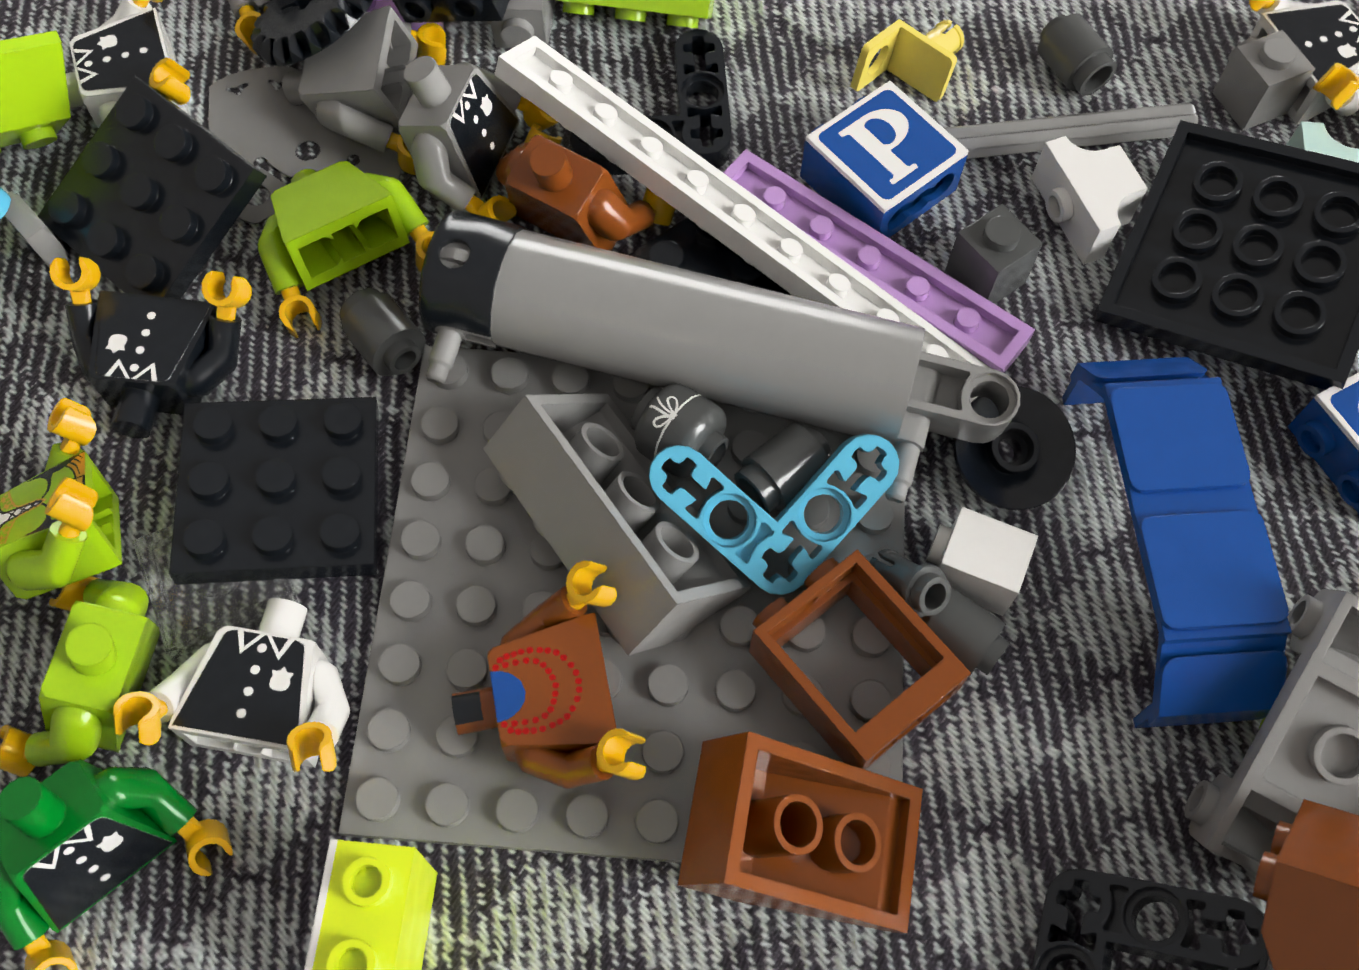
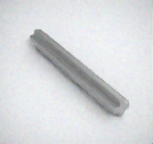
M1188 102L945 127L944 129L969 150L967 159L1039 152L1043 150L1045 142L1064 136L1078 147L1173 138L1180 120L1198 124V115L1196 114L1195 106Z

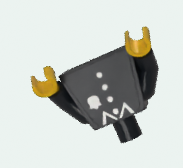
M57 257L50 264L49 273L51 280L57 287L70 291L71 302L66 303L65 308L71 342L84 379L95 387L105 402L116 408L111 427L116 432L132 438H148L151 434L157 412L183 415L184 403H200L203 396L209 395L235 371L238 363L242 319L236 316V308L245 306L252 296V287L245 278L233 276L231 292L226 298L223 292L226 282L224 272H208L203 278L201 288L203 296L207 301L102 290L98 300L91 299L90 291L98 285L101 272L99 266L93 260L79 257L81 277L75 283L70 277V266L66 259Z

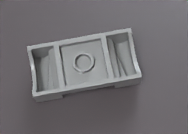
M1323 589L1314 597L1304 595L1297 601L1288 615L1292 634L1289 648L1300 656L1234 777L1231 778L1225 774H1219L1211 783L1207 780H1202L1191 792L1185 806V817L1191 820L1189 833L1206 849L1255 873L1258 872L1264 851L1270 852L1279 820L1293 824L1304 799L1359 815V597L1347 591Z

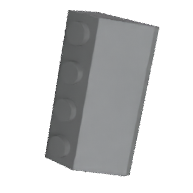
M608 393L524 395L484 446L483 450L497 468L502 482L516 495L532 518L535 529L548 541L567 568L568 573L576 563L584 560L607 566V570L594 579L592 590L602 585L616 588V600L607 607H593L604 621L609 635L621 645L628 656L671 643L744 595L753 586L741 570L655 494L648 477L652 461L637 450L634 440L635 430L632 429L630 422ZM663 469L668 477L662 486L667 491L672 492L678 486L667 471ZM691 504L686 506V510L693 516L697 515L698 512Z

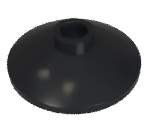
M1017 386L1020 391L1019 409L1005 430L996 439L986 443H972L953 438L956 466L962 479L971 491L993 506L1015 511L1041 506L1056 497L1069 481L1076 459L1074 434L1064 413L1051 399L1042 393L1022 386ZM978 396L971 402L973 410L978 415L985 418L999 416L996 405L990 399ZM1000 442H1006L1012 447L1014 456L1011 462H1006L1001 457L998 450Z

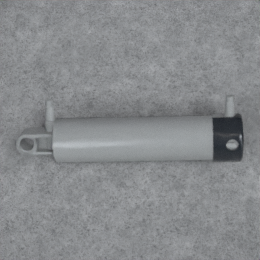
M460 210L446 214L436 227L428 245L421 271L419 314L423 326L437 334L428 359L429 367L426 373L427 380L432 383L443 384L446 381L448 372L453 368L461 341L463 340L495 349L503 347L664 388L670 384H681L693 389L711 401L848 436L859 434L881 436L894 446L899 459L898 475L885 493L889 501L902 503L906 500L908 488L913 482L919 454L924 451L928 432L972 443H986L996 439L1005 430L1020 406V391L1009 375L995 369L922 352L925 328L528 231L521 225ZM980 396L990 399L996 405L999 416L985 418L978 415L971 406L970 398Z

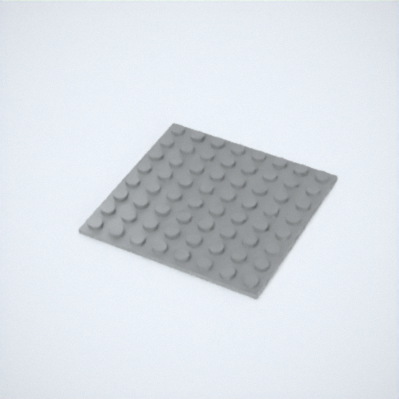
M424 345L339 826V835L681 863L703 741L750 731L843 762L749 653L752 633L756 629L752 623L756 616L770 603L780 597H783L789 603L806 590L807 587L803 584L791 593L784 595L770 594L757 586L748 577L747 579L753 586L732 603L671 643L629 656L621 645L609 635L604 621L593 605L587 604L588 608L585 614L595 613L616 728L627 730L645 738V743L632 745L627 750L624 759L625 762H634L645 766L646 773L643 778L629 780L613 775L608 780L572 789H564L522 772L516 762L507 761L501 747L498 728L458 735L452 709V694L492 686L487 652L493 647L500 645L502 636L533 609L563 586H566L568 575L567 568L548 541L537 532L532 518L516 495L500 479L497 468L483 450L484 446L524 395L608 393L631 424L632 416L639 402L656 386L527 353L459 348L453 368L449 370L446 381L443 384H435L428 381L426 377L429 367L428 359L433 346ZM712 401L725 411L727 425L724 436L729 439L728 449L716 468L736 485L734 474L743 468L742 461L745 457L789 424L796 423L804 428H807L809 425ZM813 427L827 440L832 454L844 441L851 437ZM876 448L871 452L855 450L851 457L858 466L846 481H841L834 472L828 478L827 483L844 491L854 505L860 499L861 494L852 491L850 488L863 475L873 478L878 477L881 470L877 467L875 461L880 455L879 451ZM667 471L677 486L684 488L696 499L691 505L697 512L704 499L721 488V484L714 478H711L705 490L691 476L679 478ZM884 493L823 562L833 557L840 563L858 549L869 562L874 557L888 566H893V564L881 559L878 552L884 549H891L904 557L905 501L902 503L889 501ZM825 494L815 496L809 500L804 510L805 523L814 532L831 530L836 526L840 517L839 504L833 497ZM726 500L720 502L710 513L709 522L711 529L715 534L723 538H732L739 535L747 524L745 508L737 501ZM774 509L769 515L775 519L781 511ZM791 521L782 532L791 536L794 540L784 551L778 553L769 548L762 556L768 565L762 575L767 579L776 573L784 578L792 573L794 568L789 564L788 558L799 545L805 548L808 555L817 547V544L800 535ZM848 595L781 647L854 732L903 693L904 657ZM903 738L866 770L903 782Z

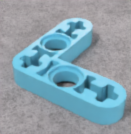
M870 434L851 436L835 450L775 519L702 454L689 446L673 445L665 447L657 453L650 464L648 477L651 488L659 499L757 586L770 594L784 595L794 592L804 584L806 578L828 557L892 485L898 475L899 459L897 451L892 444L881 436ZM876 448L880 455L877 457L875 464L881 472L876 478L863 475L851 486L850 489L861 494L860 499L853 505L844 491L828 484L827 480L835 472L839 480L846 481L858 466L851 457L854 451L858 449L862 452H871ZM687 457L690 458L695 464L691 469L690 475L705 490L711 478L716 479L721 484L720 489L704 499L696 516H693L686 510V506L696 501L689 492L680 486L669 492L662 486L668 476L661 467L669 458L678 464ZM822 494L830 495L839 504V520L836 526L829 531L814 532L805 523V507L808 501L815 496ZM726 500L739 502L747 513V524L743 532L732 538H723L715 534L709 522L710 513L713 508ZM791 521L799 534L817 544V547L808 555L805 548L799 545L788 558L789 564L794 568L792 573L786 578L776 573L767 579L762 575L768 567L762 556L769 548L780 553L794 540V538L782 532Z

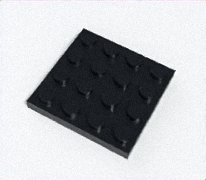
M1180 120L1097 308L1096 321L1323 390L1332 386L1343 389L1359 349V163Z

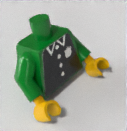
M79 759L68 762L42 782L29 776L20 777L10 782L0 794V930L14 951L23 948L26 952L25 970H44L53 964L65 965L68 970H78L70 947L63 941L56 939L48 940L44 933L49 928L58 933L176 843L177 840L174 836L176 832L185 841L188 864L191 870L200 876L212 875L211 863L199 849L208 844H218L222 846L227 854L232 856V846L225 825L214 819L198 821L193 816L197 809L156 770L148 767H109L102 770Z

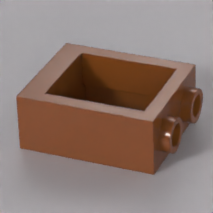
M857 549L840 563L832 557L820 564L804 581L807 589L789 603L783 597H780L765 607L752 623L756 629L752 633L749 653L838 757L846 764L866 770L955 695L971 672ZM846 595L921 676L920 679L856 732L853 731L781 648Z

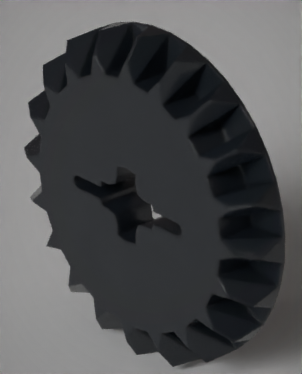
M273 0L265 4L264 13L257 17L255 21V29H253L250 37L253 42L252 48L263 62L271 66H284L302 61L324 50L349 31L365 14L373 0Z

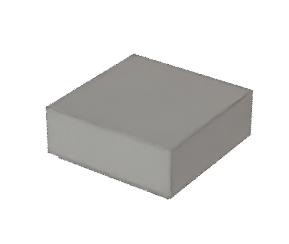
M10 191L8 194L11 198V203L4 216L49 268L52 261L57 257L64 258L67 261L70 260L67 257L69 255L43 221L18 193L14 194Z

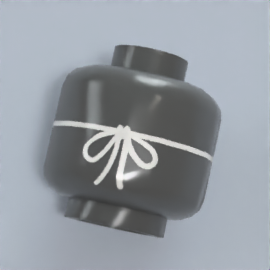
M670 384L663 389L661 387L653 388L641 399L632 416L631 427L635 430L634 440L639 453L651 461L665 447L682 445L696 450L716 467L724 457L729 446V439L724 436L727 425L725 411L693 389L681 384ZM688 457L679 464L669 458L664 462L662 468L674 476L687 478L691 476L690 472L695 464Z

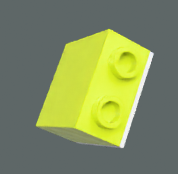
M330 839L304 970H422L438 872L415 847Z

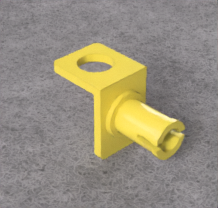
M898 19L862 47L850 87L858 92L887 70L931 100L939 101L944 96L957 62L954 54L960 51L964 45V34L960 26L956 24L951 30L943 34L952 24L951 20H943L936 24L931 31L923 35ZM881 49L878 57L876 58L874 63L869 67L873 57Z

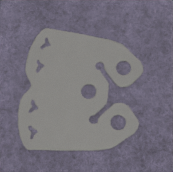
M283 66L250 69L226 76L209 86L208 130L252 165H254L256 159L265 158L269 165L285 176L293 178L300 170L314 169L319 171L339 161H347L350 155H358L360 162L355 167L362 172L389 176L399 180L402 169L398 164L397 152L389 148H385L384 152H380L326 129L319 123L317 117L305 104L299 106L292 105L285 97L283 87L275 90L274 86L268 83L269 80L281 83L284 74L299 69ZM242 84H248L240 95L226 91L228 88L237 89ZM410 89V93H409L408 102H409L411 96L413 95V92H412L411 89ZM398 127L393 128L392 132L400 135ZM310 141L319 145L320 153L312 160L305 161L296 156L297 147L304 142ZM263 168L259 170L267 177L261 186L268 189L269 198L261 205L247 204L238 217L247 223L258 224L275 214L270 195L275 190L286 186V184Z

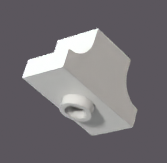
M1066 136L1045 142L1031 177L1045 200L1049 217L1053 222L1060 225L1083 265L1104 258L1119 227L1130 223L1148 189L1120 145L1104 150L1090 151L1074 145Z

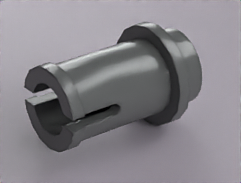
M891 549L881 550L878 554L881 559L893 564V566H888L872 557L870 560L872 566L919 617L937 615L947 606L951 597V585L946 579L945 573L939 567L931 564L918 565Z

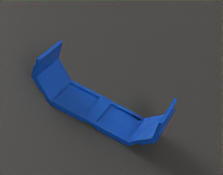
M1189 357L1077 363L1070 375L1071 382L1062 396L1063 405L1105 403L1159 631L1153 702L1133 718L1135 728L1263 719L1268 715L1286 682L1288 664L1285 649L1287 635L1291 633L1287 617L1288 605L1263 518L1258 513L1249 481L1250 469L1226 388L1222 385L1221 377L1210 378L1206 376L1207 369Z

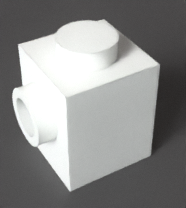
M962 507L952 528L939 525L926 561L936 564L945 573L951 588H955L984 609L1003 616L1020 592L1038 535Z

